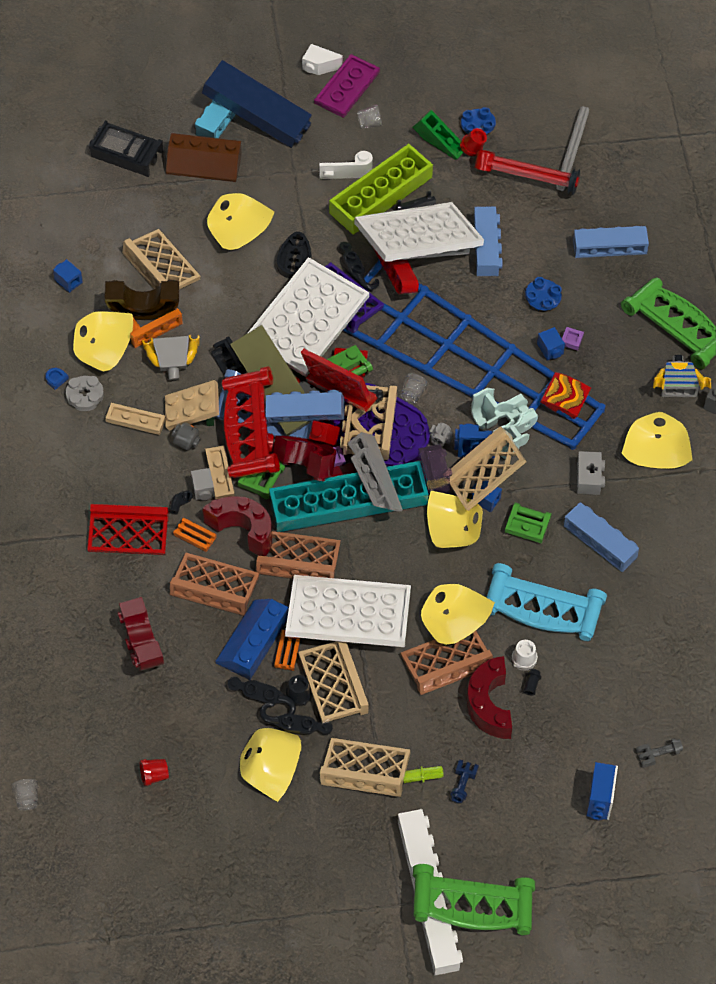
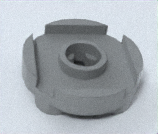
M95 376L72 378L69 380L66 388L67 402L79 411L93 410L104 398L103 386ZM88 391L90 393H87V396H83L81 392Z

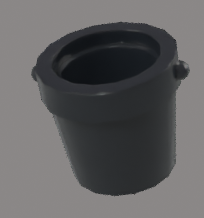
M302 675L293 676L286 688V696L293 699L296 706L306 705L312 695L308 680Z

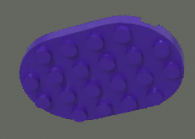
M365 383L366 385L376 386L374 384ZM398 397L396 399L389 460H384L386 467L416 462L425 453L430 439L429 427L425 416L416 407ZM344 401V413H345V405H349V403H347V402H345V401ZM355 406L353 409V413L358 409ZM378 407L376 408L378 413L382 414L385 412L384 409L378 410ZM372 410L366 412L358 419L359 423L368 432L374 425L385 423V421L376 418ZM324 420L323 423L340 427L337 443L340 445L341 436L345 437V432H342L343 420ZM380 430L375 431L378 435L382 434Z

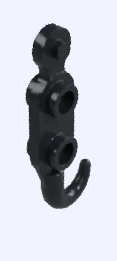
M341 242L339 249L344 253L342 259L348 273L364 289H376L379 286V280L375 279V284L367 283L364 279L365 269L356 252L351 251L352 245L349 242Z
M231 677L228 681L230 690H242L245 696L263 703L287 704L290 708L287 714H294L296 711L293 699L284 695L274 686L255 680H249L244 683L238 677Z
M268 702L260 709V716L265 723L275 725L286 732L312 734L315 731H319L323 735H328L333 730V725L330 722L318 723L309 716L284 714L276 717L266 714V709L275 706L274 702Z

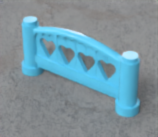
M501 563L494 564L492 569L493 578L486 597L495 602L490 615H495L499 611L522 624L553 632L579 633V638L584 641H590L593 638L601 607L607 599L605 592L599 589H589L587 597L511 577V567ZM517 592L521 606L507 605L505 600ZM534 597H536L540 611L537 613L524 609V605ZM553 602L559 613V616L556 618L543 614V610ZM571 608H574L578 621L576 623L562 619V616Z

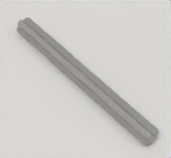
M580 107L561 167L563 172H571L589 114L588 107ZM556 185L557 190L564 191L566 188L565 186Z

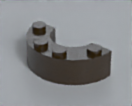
M105 281V303L113 312L133 314L135 320L158 319L177 308L179 304L180 281H161L156 289L145 292L130 289L125 285L124 281Z

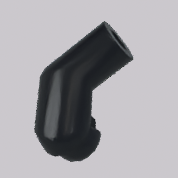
M186 490L175 494L169 512L177 515L180 506L190 502L193 498L192 492Z

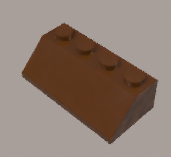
M171 133L168 145L166 174L236 182L242 156L241 141Z

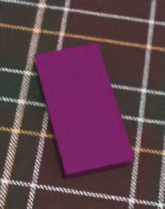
M350 54L314 99V104L344 118L380 73V68Z

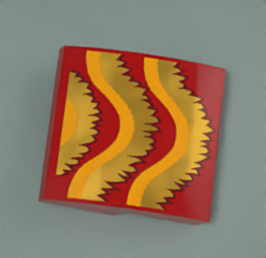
M555 372L540 403L555 412L559 409L575 419L591 387L572 377Z

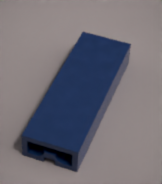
M223 60L204 84L202 94L290 148L295 143L298 144L303 137L301 133L303 131L307 132L312 124L310 122L312 114Z

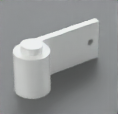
M360 151L355 155V162L319 163L320 179L361 178L372 170V154L368 151Z

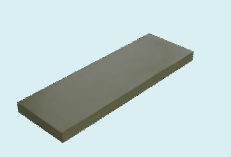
M263 325L230 344L248 373L259 371L262 367H270L273 375V385L264 386L265 401L266 395H271L274 392H279L283 395L290 394V392L305 394ZM312 421L279 422L286 435L289 436Z

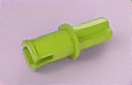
M421 766V769L407 770L404 784L442 778L444 776L442 766L423 768Z

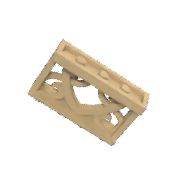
M366 385L368 390H376V388L383 390V400L379 401V403L375 401L368 411L372 410L375 417L385 421V423L374 425L368 432L358 421L366 412L358 408L353 413L354 406L351 404L345 405L344 416H347V421L343 420L342 432H345V437L341 436L340 448H343V455H355L348 445L351 438L356 437L361 432L373 435L376 430H380L382 434L378 435L375 432L374 437L383 459L389 460L397 386L379 387ZM378 407V410L384 409L385 412L382 414L378 413L376 408Z

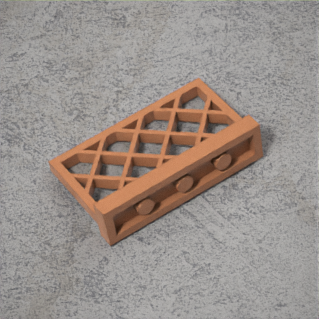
M272 531V538L278 540L272 544L270 549L275 556L266 557L258 555L256 561V572L263 575L294 578V575L335 578L341 540ZM293 540L297 544L289 547L285 542ZM307 543H314L316 547L309 550L305 545ZM282 545L286 550L278 553L274 548ZM330 545L335 546V549L328 553L324 547ZM301 547L305 553L297 556L294 551ZM320 550L324 555L317 559L313 553ZM290 554L294 559L288 560L282 557ZM308 556L313 560L312 562L302 561V559ZM329 559L332 565H325L321 562Z
M185 553L175 577L170 582V595L244 616L258 581L259 573ZM190 560L196 562L197 565L188 568L186 563ZM208 566H212V567H214L216 570L213 571V572L207 573L204 568H206V567H208ZM201 570L203 575L195 578L192 572ZM227 571L233 572L234 576L225 578L223 573ZM187 574L191 578L189 581L180 579L181 576ZM219 575L222 580L213 583L211 577ZM246 576L253 578L251 582L245 584L241 579ZM207 579L210 585L203 586L199 585L198 582ZM238 580L240 586L231 588L229 583ZM226 585L228 590H217V587ZM244 590L246 596L242 597L235 593Z
M477 631L472 633V641L462 639L455 644L454 648L446 647L435 639L401 652V657L417 684V690L420 695L473 675L474 671L481 664L493 658L492 653L486 649ZM459 644L469 646L467 652L457 650ZM473 647L481 649L482 653H479L477 655L471 654L470 652ZM435 648L438 651L436 655L426 653L427 649ZM441 651L451 653L449 659L439 657ZM455 654L464 657L459 662L452 660ZM412 655L420 656L418 662L410 661L408 657ZM423 658L433 660L431 666L421 664ZM437 661L446 664L441 669L434 668ZM418 669L428 671L427 674L420 677L417 675Z

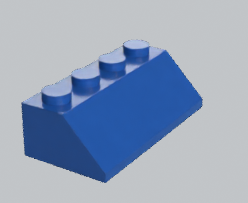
M273 599L254 600L215 663L251 680L287 622L288 607Z

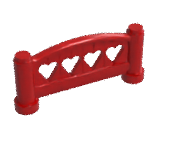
M269 366L262 367L259 371L226 377L222 380L224 391L228 390L224 410V433L227 448L233 464L228 466L230 477L238 478L268 471L270 473L280 471L277 454H269L264 386L273 385V375ZM242 392L252 396L244 404L237 406L238 399L236 396L238 393ZM239 410L252 413L243 423H238L240 418L238 416ZM241 427L253 430L254 432L245 440H239L241 436L239 429ZM243 444L255 448L245 458L240 457L242 453L240 447Z

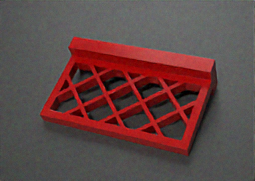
M305 348L301 351V355L310 373L306 377L308 383L327 393L329 390L342 392L345 402L365 412L376 401V394L368 391L362 377Z
M91 504L88 552L166 554L169 521L168 507ZM95 519L104 520L106 525L98 530L94 526ZM117 520H122L126 525L117 531L112 524ZM136 521H142L145 525L139 532L131 526ZM155 522H163V529L158 533L150 527ZM110 527L116 534L107 540L101 533ZM130 528L135 535L126 541L121 534ZM149 529L154 536L146 542L140 535ZM98 536L105 541L100 547H92L93 540ZM119 536L124 544L119 548H115L111 542ZM137 537L144 543L139 549L133 548L130 545ZM157 538L162 543V548L153 549L149 544Z

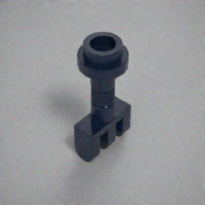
M459 760L455 774L461 776L457 788L451 791L452 801L462 803L466 800L467 793L464 790L468 778L475 779L479 765L475 764L472 771L470 770V762H467L466 767L462 768L463 760Z

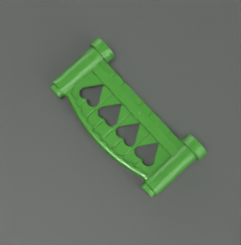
M652 278L631 297H626L621 302V307L626 314L633 316L638 311H641L693 351L691 361L698 369H705L710 364V360L716 356V326L692 303L662 288L663 283L659 278ZM656 297H662L663 301H667L669 305L655 307ZM674 307L683 315L669 318V309ZM684 318L691 319V322L696 323L697 326L682 328ZM698 329H704L705 333H709L711 337L697 339Z
M428 864L413 866V877L415 878L413 915L416 921L425 922L428 920V917H433L439 921L462 928L475 930L516 928L517 933L520 935L530 934L532 930V892L535 891V880L531 878H518L514 881V887L435 877L433 866ZM442 892L451 905L449 910L444 907L436 908L434 902ZM462 895H464L471 907V912L457 911L455 909V904ZM482 898L485 899L491 909V915H486L484 912L478 914L475 911V907ZM502 901H505L512 913V917L496 915L495 911Z

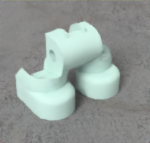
M486 388L474 394L471 413L475 423L479 425L481 430L486 431L497 424L498 419L506 417L509 423L501 427L511 434L517 448L519 449V447L527 443L530 435L527 433L521 435V433L534 426L538 415L533 408L529 409L527 407L528 401L522 394L498 404L494 399L495 389ZM509 443L502 448L501 452H508Z

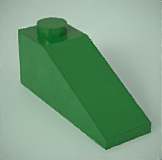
M432 110L422 116L412 127L426 142L453 159L457 160L463 153L460 147L461 140Z

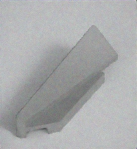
M361 432L349 441L348 445L355 454L351 457L352 462L373 505L393 511H402L401 503L374 435Z

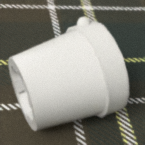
M530 640L518 642L511 658L514 667L526 671L536 665L538 657L535 644Z

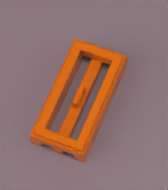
M184 517L181 520V524L179 523L177 529L173 531L174 536L205 552L208 551L217 538L215 533ZM181 531H184V532H186V533L192 535V537H190V536H188V535L182 533ZM196 539H200V540L206 542L207 544H204V543H202V542H200V541H198V540H196Z
M282 630L274 667L294 671L301 638L286 637V630ZM286 637L288 638V641L285 650L283 664H280L281 654ZM292 639H296L291 665H287Z

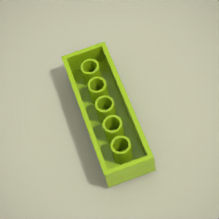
M407 144L330 199L329 214L354 235L359 231L358 227L354 224L355 217L386 212L396 204L397 200L404 199L432 178L433 164L414 147Z

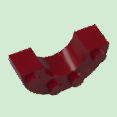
M276 435L273 453L277 454L280 463L283 465H290L291 463L304 465L307 468V474L313 476L314 480L325 481L326 478L333 475L337 451L330 445L301 437Z
M231 496L213 500L203 507L204 523L218 532L231 526H240L249 531L247 535L249 550L259 556H267L273 541L270 516L261 504L247 497Z
M142 597L119 603L120 612H117L120 624L124 623L128 638L125 639L128 651L132 650L133 652L130 654L133 665L139 668L140 671L163 665V654L158 641L154 638Z
M504 656L484 662L474 671L468 685L467 708L471 719L482 731L497 738L511 739L512 720L510 710H504L495 706L489 697L493 689L497 686L505 685Z

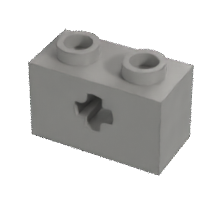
M578 452L577 494L600 495L601 488L605 487V476H602V471L605 470V460H602V452Z

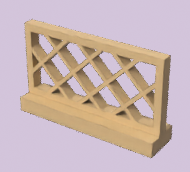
M159 229L133 241L129 238L123 242L122 253L153 289H156L161 281H168V279L180 281L179 289L200 280L201 276ZM158 236L161 243L153 242L151 239ZM137 245H147L146 250L139 249ZM149 246L160 248L159 252L149 251ZM162 248L170 250L172 254L161 253ZM147 255L158 257L157 262L148 260ZM159 259H169L170 263H160ZM172 260L181 262L182 267L171 265ZM160 267L168 269L167 274L161 273L157 270V268ZM170 270L180 271V276L169 274ZM183 272L190 273L192 277H182Z
M500 426L443 476L450 483L465 509L469 511L524 465L526 460L515 445L511 434ZM509 443L508 452H501L502 448ZM495 456L493 464H487L488 460ZM500 456H506L504 465L498 464ZM517 456L519 460L510 465L511 457ZM481 468L479 477L473 476V473ZM486 468H492L490 477H484ZM497 468L503 469L499 477H495ZM466 480L464 489H459L458 486ZM471 480L477 481L476 489H469ZM489 481L488 486L485 489H481L482 482ZM468 493H474L473 499L467 502Z
M336 641L298 652L322 723L360 713V715L368 713L369 704L346 642ZM326 650H335L336 654L333 660L324 656ZM313 655L318 658L313 665L306 662L305 656ZM321 659L330 663L326 671L317 667ZM333 665L341 668L342 672L339 677L330 673ZM314 670L324 674L320 682L312 679L311 675ZM327 676L336 680L332 688L323 684ZM339 682L347 685L348 689L345 694L335 690ZM320 687L329 691L326 699L317 695ZM333 693L342 697L338 705L329 701ZM346 699L353 702L355 708L347 710L341 706ZM326 705L336 709L333 714L324 715L323 709Z
M331 738L324 765L320 770L321 785L401 797L402 785L411 754L410 749ZM335 745L345 748L344 751L338 754L333 749ZM363 749L365 753L356 757L353 751ZM383 752L385 756L376 760L372 754ZM349 754L353 760L344 764L340 758ZM403 755L404 759L396 763L392 757ZM369 757L373 763L364 767L360 761ZM336 760L341 765L338 768L329 767V764ZM389 760L392 766L384 770L380 764ZM356 763L360 767L358 771H350L348 769ZM377 767L380 773L370 774L368 771ZM397 770L400 776L395 778L390 777L388 774Z

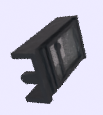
M106 120L102 126H99L95 138L91 139L89 143L91 157L146 177L150 175L149 165L151 163L156 164L157 152L161 154L164 152L163 140H156L110 124Z

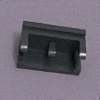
M430 190L426 192L425 197L401 204V199L397 200L395 208L396 210L436 205V199L434 196L431 197Z
M229 336L213 345L215 350L211 351V354L223 375H225L227 369L241 374L246 373L245 367L230 345L233 342Z

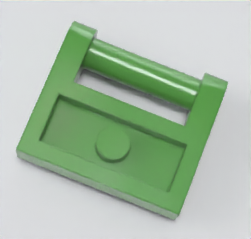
M356 345L327 359L348 371L361 365L351 371L358 376L365 372L373 371L371 363L366 360Z
M279 462L280 471L272 473L264 487L260 486V483L266 472L240 477L238 486L259 494L264 499H269V489L273 488L278 476L283 473L285 466Z
M515 502L505 527V533L542 543L552 513H542L520 506L521 504ZM518 513L542 520V522L518 515Z

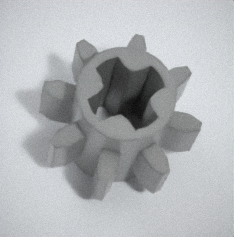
M439 423L437 426L432 425L429 431L431 442L437 446H443L444 443L450 444L453 438L450 426L445 423Z

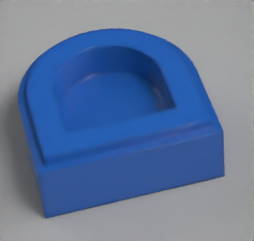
M51 368L46 372V381L55 390L69 379L68 375L60 368Z

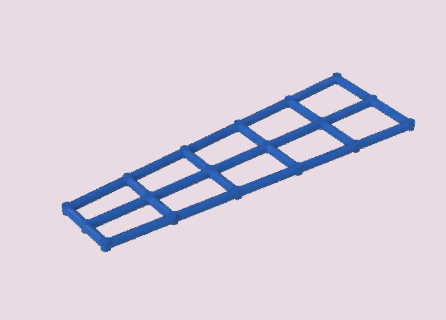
M379 259L364 277L367 283L383 267ZM420 283L419 292L401 313L384 303V307L381 310L396 319L378 340L358 330L355 333H351L348 329H343L344 332L374 346L376 350H381L422 371L425 375L428 374L471 396V398H473L474 394L482 391L495 376L534 399L528 407L529 409L533 408L536 410L542 404L540 401L550 381L538 394L499 371L512 354L548 378L552 379L554 375L553 371L518 349L515 344L509 343L473 319L471 315L464 313ZM424 296H427L462 320L447 339L407 317ZM402 323L442 345L427 364H423L385 344ZM468 325L506 349L493 366L453 344ZM448 349L488 372L475 389L433 369ZM588 395L585 402L596 410L587 421L578 416L573 419L558 409L556 413L582 427L572 440L538 422L531 428L561 442L571 450H575L601 414L605 412L606 406Z

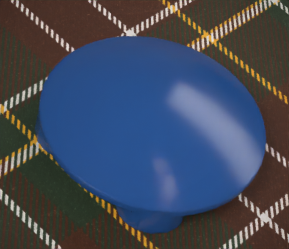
M487 107L466 110L461 118V127L468 134L475 128L482 129L488 134L496 125L495 117Z
M537 277L527 286L525 297L532 307L543 311L551 310L559 305L562 289L550 280Z

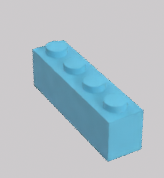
M212 100V103L205 108L201 118H198L195 122L196 136L219 138L236 114Z

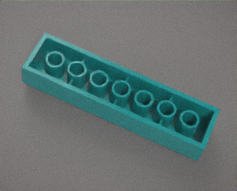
M420 461L387 467L402 509L427 505L428 491ZM358 472L329 477L325 481L313 480L269 489V500L277 532L393 511L373 505Z

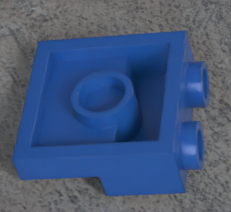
M470 423L459 424V429H455L454 450H458V457H465L493 432L489 430L479 431V425Z

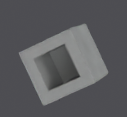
M210 468L191 471L195 499L207 500L215 497Z

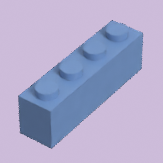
M474 207V228L484 239L483 246L475 247L477 276H498L499 269H502V258H499V254L502 253V244L498 243V239H501V229L497 228V225H500V214H496V207Z
M646 226L582 228L574 230L573 235L575 258L647 254L649 246Z
M329 390L328 393L310 391L307 394L290 392V394L284 395L274 392L271 395H266V419L269 423L344 420V396L338 390Z
M580 502L565 516L564 527L621 572L637 559L639 552L637 544L624 537L618 529L611 527L604 518L597 516L590 507Z

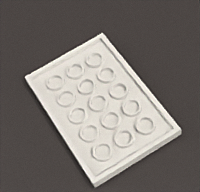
M453 202L355 217L354 224L385 262L475 248L484 244L482 236Z
M308 257L249 332L263 325L288 367L306 377L309 371L301 351L305 348L322 357L369 298V292Z
M294 575L285 636L405 647L411 585Z

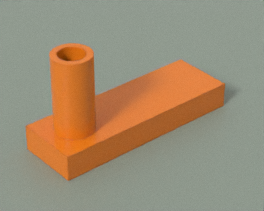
M177 308L142 327L139 326L133 317V331L130 333L131 344L134 348L143 345L142 340L147 343L151 340L150 338L154 339L183 324L182 313Z

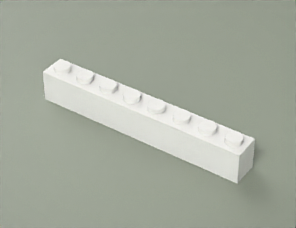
M422 809L399 813L398 826L415 892L414 865H431L434 867L435 877L443 878L441 872L438 873L436 866H439L437 853L433 854L432 851L434 840L432 834H428L427 828H430L428 816H424ZM442 892L434 902L436 908L444 907L447 909L446 904H448V900ZM428 917L427 921L422 922L434 975L459 971L463 958L461 950L456 948L455 943H458L456 930L452 931L451 924Z

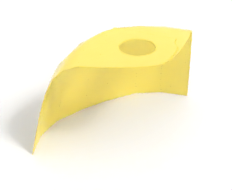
M241 193L225 194L213 206L208 215L207 224L210 232L221 247L233 250L246 245L260 235L270 224L274 211L247 195ZM228 200L229 207L224 211L221 210V203ZM229 216H232V219L230 221L226 219Z
M93 312L82 318L76 324L74 332L73 350L78 359L103 372L115 367L130 341V333L133 331V314ZM83 325L87 328L85 337L80 336V328ZM92 338H95V343H90Z
M663 412L652 413L637 419L628 431L622 450V455L628 461L650 468H678L692 461L691 445L686 428L681 422ZM656 418H663L666 423L664 426L659 427L654 424V420ZM655 434H660L661 438H655Z
M431 491L428 499L427 518L429 532L434 545L440 548L468 546L475 543L480 537L483 511L481 506L476 504L468 511L458 496ZM477 512L479 518L477 523L474 524L473 516ZM466 525L468 527V531H464V527Z
M459 584L439 585L434 588L421 610V618L425 627L438 643L454 644L475 632L486 622L495 602ZM439 592H444L445 599L441 603H437L435 600L436 595ZM448 609L449 614H443V611Z
M262 728L254 732L240 757V772L243 779L278 802L290 785L301 751L299 736L272 728ZM259 747L262 748L261 753H257ZM249 748H252L250 756L245 759L246 752Z

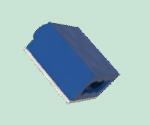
M595 762L587 809L588 817L595 820H609L618 766Z

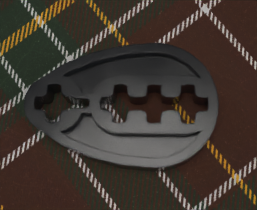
M292 233L284 241L278 252L277 269L285 278L291 279L308 257L312 259L311 247L304 233ZM297 239H300L298 246H296ZM294 254H298L296 256L294 272H291Z

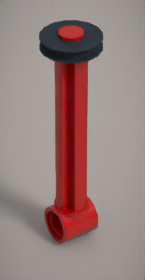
M478 150L474 168L483 171L496 170L568 187V194L572 192V195L575 194L580 179V169L575 171L574 168L572 173H567L495 156L494 152Z

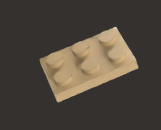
M215 380L165 395L166 428L169 431L184 422L193 424L219 415L218 383Z

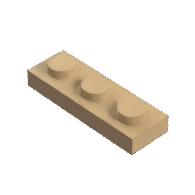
M111 403L106 415V422L158 435L161 434L166 420L165 415Z
M224 446L205 449L208 467L212 476L215 499L235 496L232 480L228 474V462Z

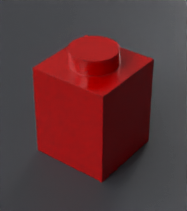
M313 420L309 439L336 446L340 427Z

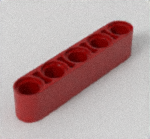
M375 250L398 294L417 293L419 288L418 279L407 259L385 262Z

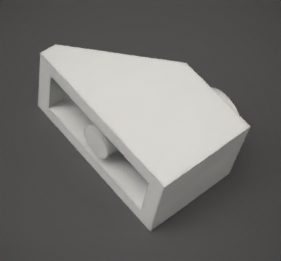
M311 44L302 58V70L316 75L336 71L342 65L343 55Z

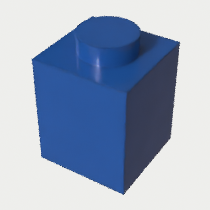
M67 259L56 265L53 269L54 280L69 293L83 283L81 271Z
M555 327L538 333L537 345L546 360L556 359L564 354L565 343Z
M488 481L482 482L481 489H485L488 486ZM477 483L474 484L472 489H476ZM496 487L478 504L485 510L492 512L501 499L502 489Z

